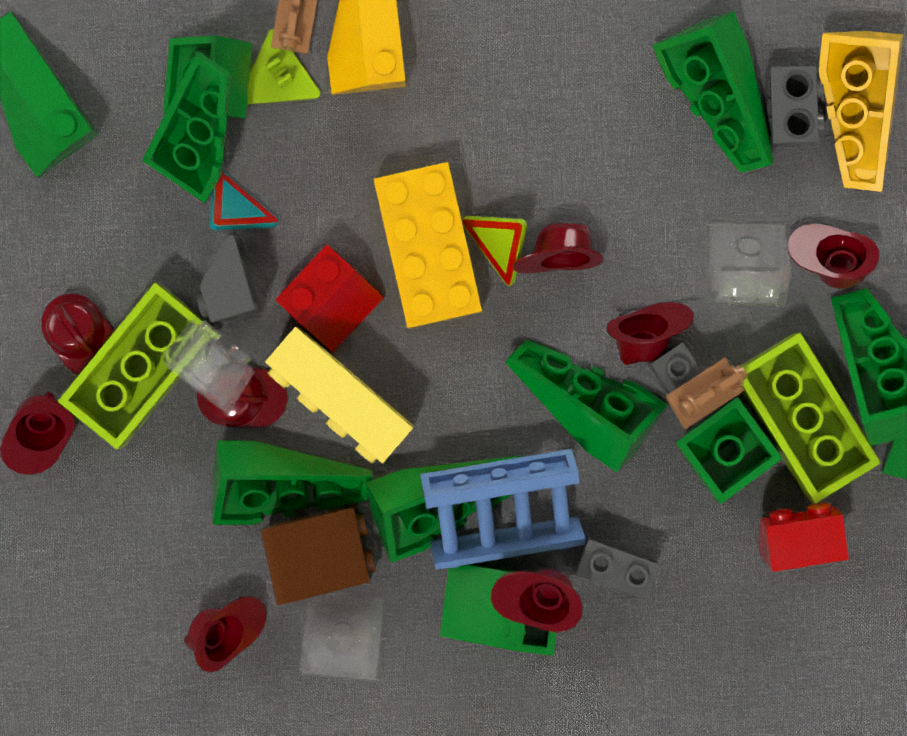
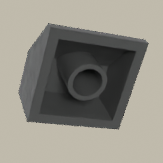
M235 235L225 238L200 283L202 294L196 295L202 317H207L211 323L217 324L262 311L242 240Z

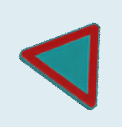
M222 170V175L211 194L210 227L214 230L276 227L280 222L279 218Z

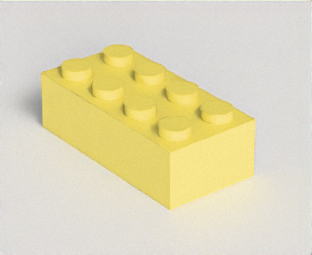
M295 327L265 361L271 367L268 374L284 388L289 387L290 384L300 392L297 399L311 412L315 413L320 409L330 418L326 424L340 437L344 438L349 434L359 443L355 449L371 463L378 459L383 464L414 427L405 417L299 327Z

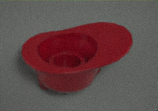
M556 223L544 228L538 235L533 254L522 257L512 266L513 271L526 274L554 270H583L599 266L603 262V256L592 249L587 226L583 224Z
M815 223L803 225L794 230L788 239V252L791 259L799 267L818 274L825 284L836 289L850 288L863 282L865 276L874 271L879 263V249L876 243L869 237L828 225Z
M76 293L63 294L53 299L45 308L41 318L42 332L46 341L63 364L76 375L83 371L115 332L96 305L87 297Z
M657 303L631 314L612 319L607 324L606 332L616 340L620 360L623 364L630 365L654 361L665 354L670 337L679 334L692 324L694 313L688 306L681 303Z
M225 366L217 367L204 376L199 383L197 400L201 412L212 423L229 427L261 428L278 421L285 412L288 401L286 388L277 383L268 374V370Z
M48 391L44 396H32L24 400L17 408L16 414L2 439L0 447L2 461L9 469L18 474L25 475L42 473L52 467L59 459L73 433L75 423L71 412L55 400L53 394Z
M545 569L535 573L527 571L506 573L497 579L491 588L490 600L494 609L502 617L514 622L556 633L568 631L575 627L582 618L583 604L579 594L574 590L571 581L566 575L556 570Z
M244 596L230 602L222 609L210 608L197 614L191 622L188 634L183 641L194 652L196 664L201 670L210 673L219 671L234 657L249 647L259 637L265 626L267 616L265 606L258 598Z

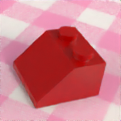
M327 244L283 290L275 301L330 351L334 352L384 297Z
M829 503L813 504L807 507L808 511L793 513L789 509L772 511L769 513L770 517L760 519V555L772 572L849 560L843 514L836 507H831Z

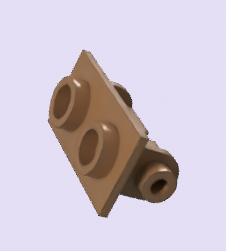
M279 0L271 48L308 54L318 0Z
M725 357L665 397L683 428L687 429L743 392L742 386L747 378V373L740 365L736 367L730 366Z

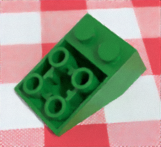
M476 564L448 568L440 637L512 651L554 656L557 632H550L511 621L502 617L494 609L490 598L491 588L496 580L506 573L524 570Z

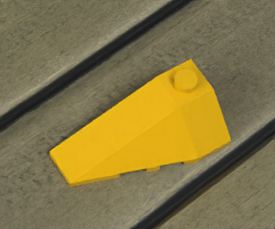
M339 0L327 55L332 95L406 87L397 0Z
M873 31L829 32L822 34L818 72L821 85L823 84L828 118L831 121L835 139L834 145L844 188L883 191L900 71L903 34Z

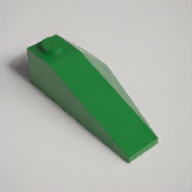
M734 10L703 20L652 45L667 81L674 90L679 87L692 104L689 109L696 118L701 115L713 130L714 141L740 173L770 166L774 163L749 45Z
M10 11L0 19V100L14 146L35 176L39 178L99 134L14 14Z
M198 51L194 55L142 161L205 204L222 175L231 73Z
M868 288L830 298L869 445L873 446L907 437V339L903 338L895 328L890 317Z
M526 340L505 362L582 448L616 473L634 456L668 406L667 403L635 382L625 379L622 384L603 376L604 370L592 366L591 370H587L572 364L569 356L530 340Z
M217 440L213 464L212 523L213 525H253L262 523L263 516L282 512L285 518L296 516L297 509L317 506L319 509L325 510L367 501L368 497L366 482L371 481L372 471L258 441Z
M521 456L402 469L366 482L370 509L390 563L427 550L431 547L430 541H434V538L441 534L438 508L426 509L420 474L520 458ZM512 495L490 498L491 507L493 508ZM475 501L453 504L456 531L466 525L463 519L477 511Z

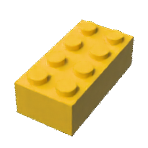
M448 162L375 178L374 184L407 328H415L482 312Z

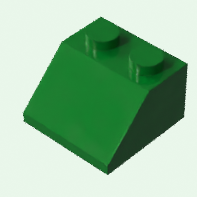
M218 35L170 38L163 113H166L194 55L199 51L231 73L227 119H245L246 107L248 105L249 74L252 64V43Z
M738 397L732 399L675 442L697 478L711 497L720 504L783 459Z

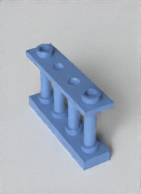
M572 449L420 474L426 509L438 508L442 539L430 541L435 570L457 568L461 565L586 545L579 517L569 518L566 486L579 483L578 468ZM551 488L554 520L532 524L528 492ZM513 494L517 527L494 530L490 498ZM475 501L479 533L457 537L453 504Z

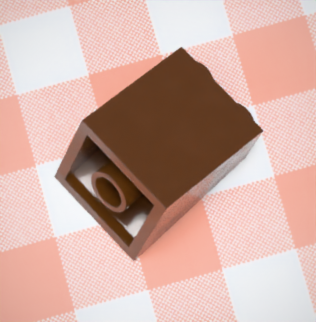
M355 505L267 524L261 529L277 606L369 583L371 580L370 573L376 572L372 549L365 550L362 538L363 535H368L364 512L357 514Z

